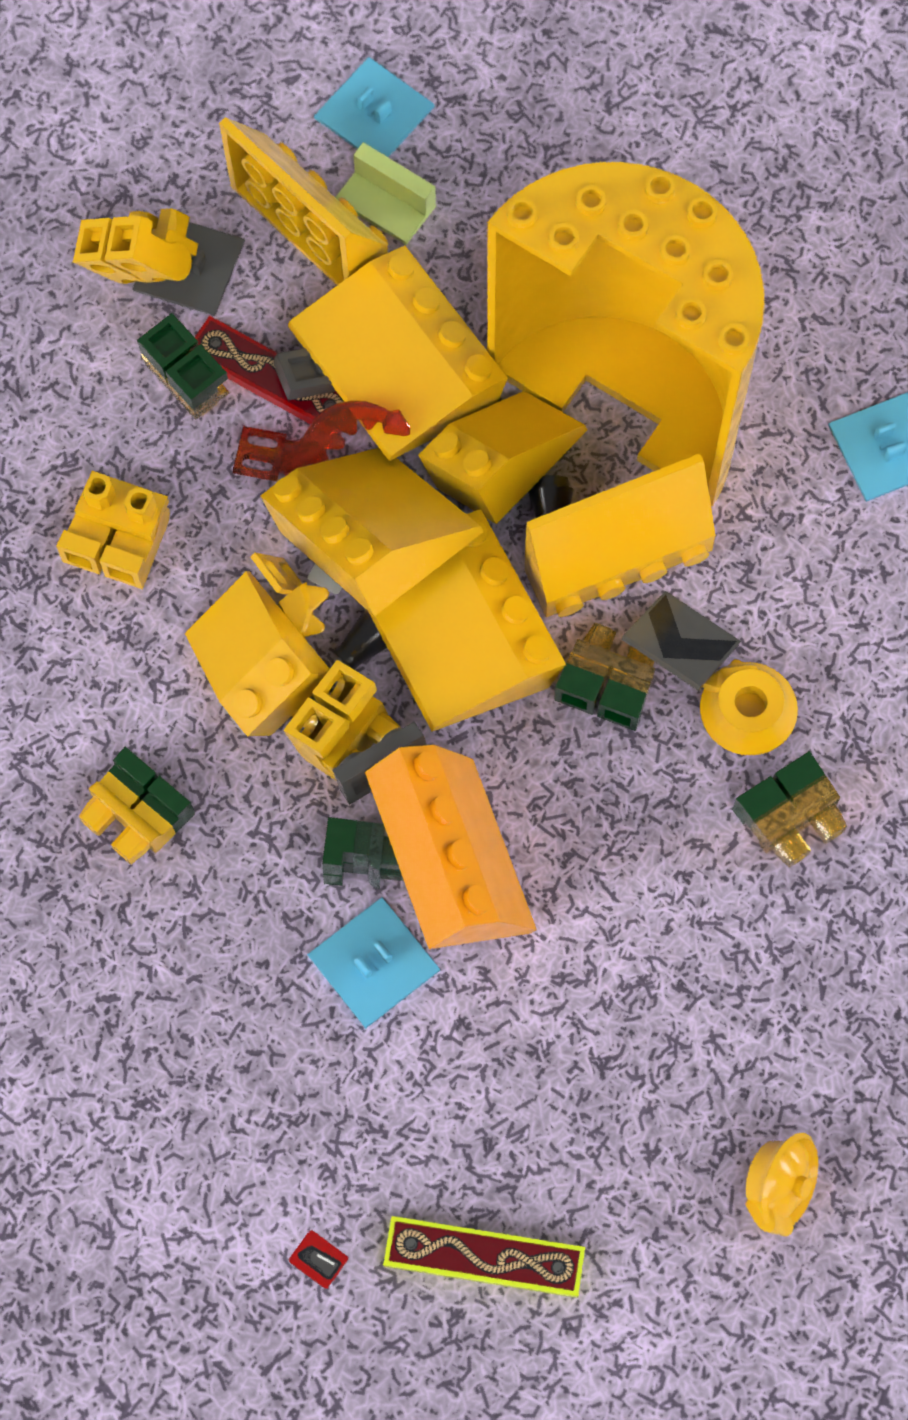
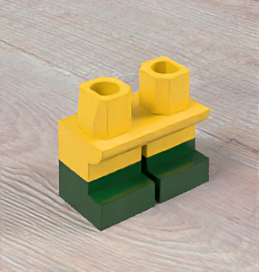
M125 746L113 759V767L101 781L95 782L88 788L92 798L78 817L97 836H100L115 819L118 820L126 828L111 843V846L129 864H133L149 849L157 853L195 815V811L187 798L160 775L158 777L154 770Z

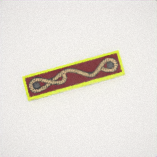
M391 1216L383 1266L578 1298L585 1247Z

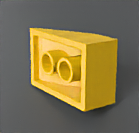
M522 391L449 423L418 456L436 488L473 511L481 509L488 520L497 524L585 434L587 428L585 424Z
M245 571L185 632L219 702L247 737L271 736L304 704L307 698L313 695V690L330 669L250 571Z

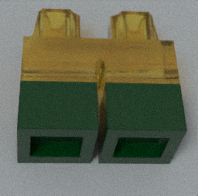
M173 313L169 314L137 339L145 365L195 420L200 416H204L230 393L222 384L228 379L227 372L201 344H198L197 339Z
M594 623L584 640L577 639L555 686L554 701L593 715L605 681L610 676L599 702L597 717L636 731L654 681L656 668L653 667L654 661L632 646L627 657L610 651L616 638V632L609 627Z
M810 751L777 771L773 778L769 776L738 796L732 808L743 824L746 823L758 838L763 851L767 854L773 850L776 856L788 868L803 860L811 852V849L799 832L811 825L824 844L843 834L847 828L845 820L837 808L841 797Z

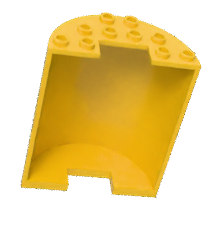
M597 162L565 168L532 182L507 200L488 221V353L508 377V383L561 412L565 411L582 385L587 381L657 423L658 426L638 453L637 461L656 471L700 453L704 460L710 503L713 507L728 476L763 324L765 306L763 279L755 251L747 235L728 210L709 193L678 175L655 167L626 162Z

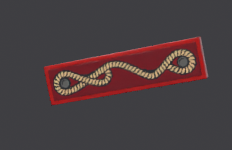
M210 315L196 334L195 338L198 344H201L227 372L229 380L332 437L338 439L353 417V412L337 391L287 400L273 364L277 352Z

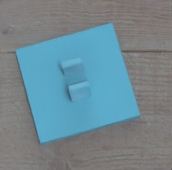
M368 57L314 115V118L354 148L358 149L364 142L389 157L431 112L435 104Z
M908 392L828 424L866 502L908 485Z
M383 897L307 954L365 1029L440 971V968Z

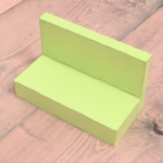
M363 142L353 155L355 172L335 198L337 200L340 197L344 198L353 206L358 216L407 245L436 207L435 186Z

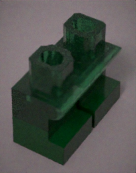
M328 817L322 862L324 884L342 886L344 872L367 875L370 885L379 890L381 879L404 881L389 838L385 836L384 824Z

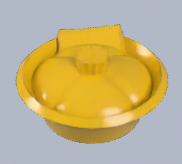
M733 659L729 665L716 671L703 685L704 690L700 699L702 723L709 736L718 745L730 752L741 755H760L770 752L783 744L795 727L798 715L795 693L789 682L779 672L769 666Z
M796 1133L784 1141H769L758 1150L750 1165L746 1179L747 1201L745 1205L758 1227L767 1233L784 1237L789 1236L793 1231V1225L802 1217L812 1198L817 1182L819 1161L813 1139L806 1133Z

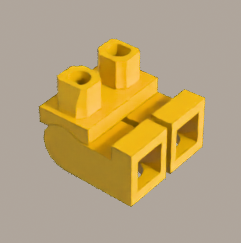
M161 209L159 218L149 212L130 211L129 216L81 220L73 263L121 284L135 281L152 283L167 279L181 281L190 273L192 266L191 256H196L198 243L186 237L190 217L176 209Z
M91 471L75 507L76 514L68 530H63L56 545L62 562L99 575L103 569L105 577L143 590L169 522L168 496Z
M336 660L312 692L316 701L308 697L283 731L307 762L336 781L332 769L338 767L347 756L355 752L365 751L374 743L380 742L388 732L401 727L388 715L383 703L373 697L377 691L375 683L341 661ZM338 681L333 692L329 695L332 686ZM310 717L308 724L306 725V727L304 728V730L301 732V729H302L304 723H305V722L307 721V719Z

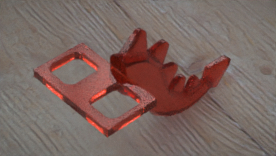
M352 400L339 402L325 408L314 418L304 435L298 440H286L287 434L243 426L232 473L277 482L279 472L287 476L296 468L328 461L329 457L326 450H340L345 446V440L338 430L351 436L355 435L358 430L357 420H361L367 430H371L377 422L382 423L384 433L399 436L410 435V425L399 409L389 411L374 403ZM251 436L272 439L277 442V446L270 448L249 443L248 439ZM251 459L267 462L272 465V470L263 471L243 466V461Z

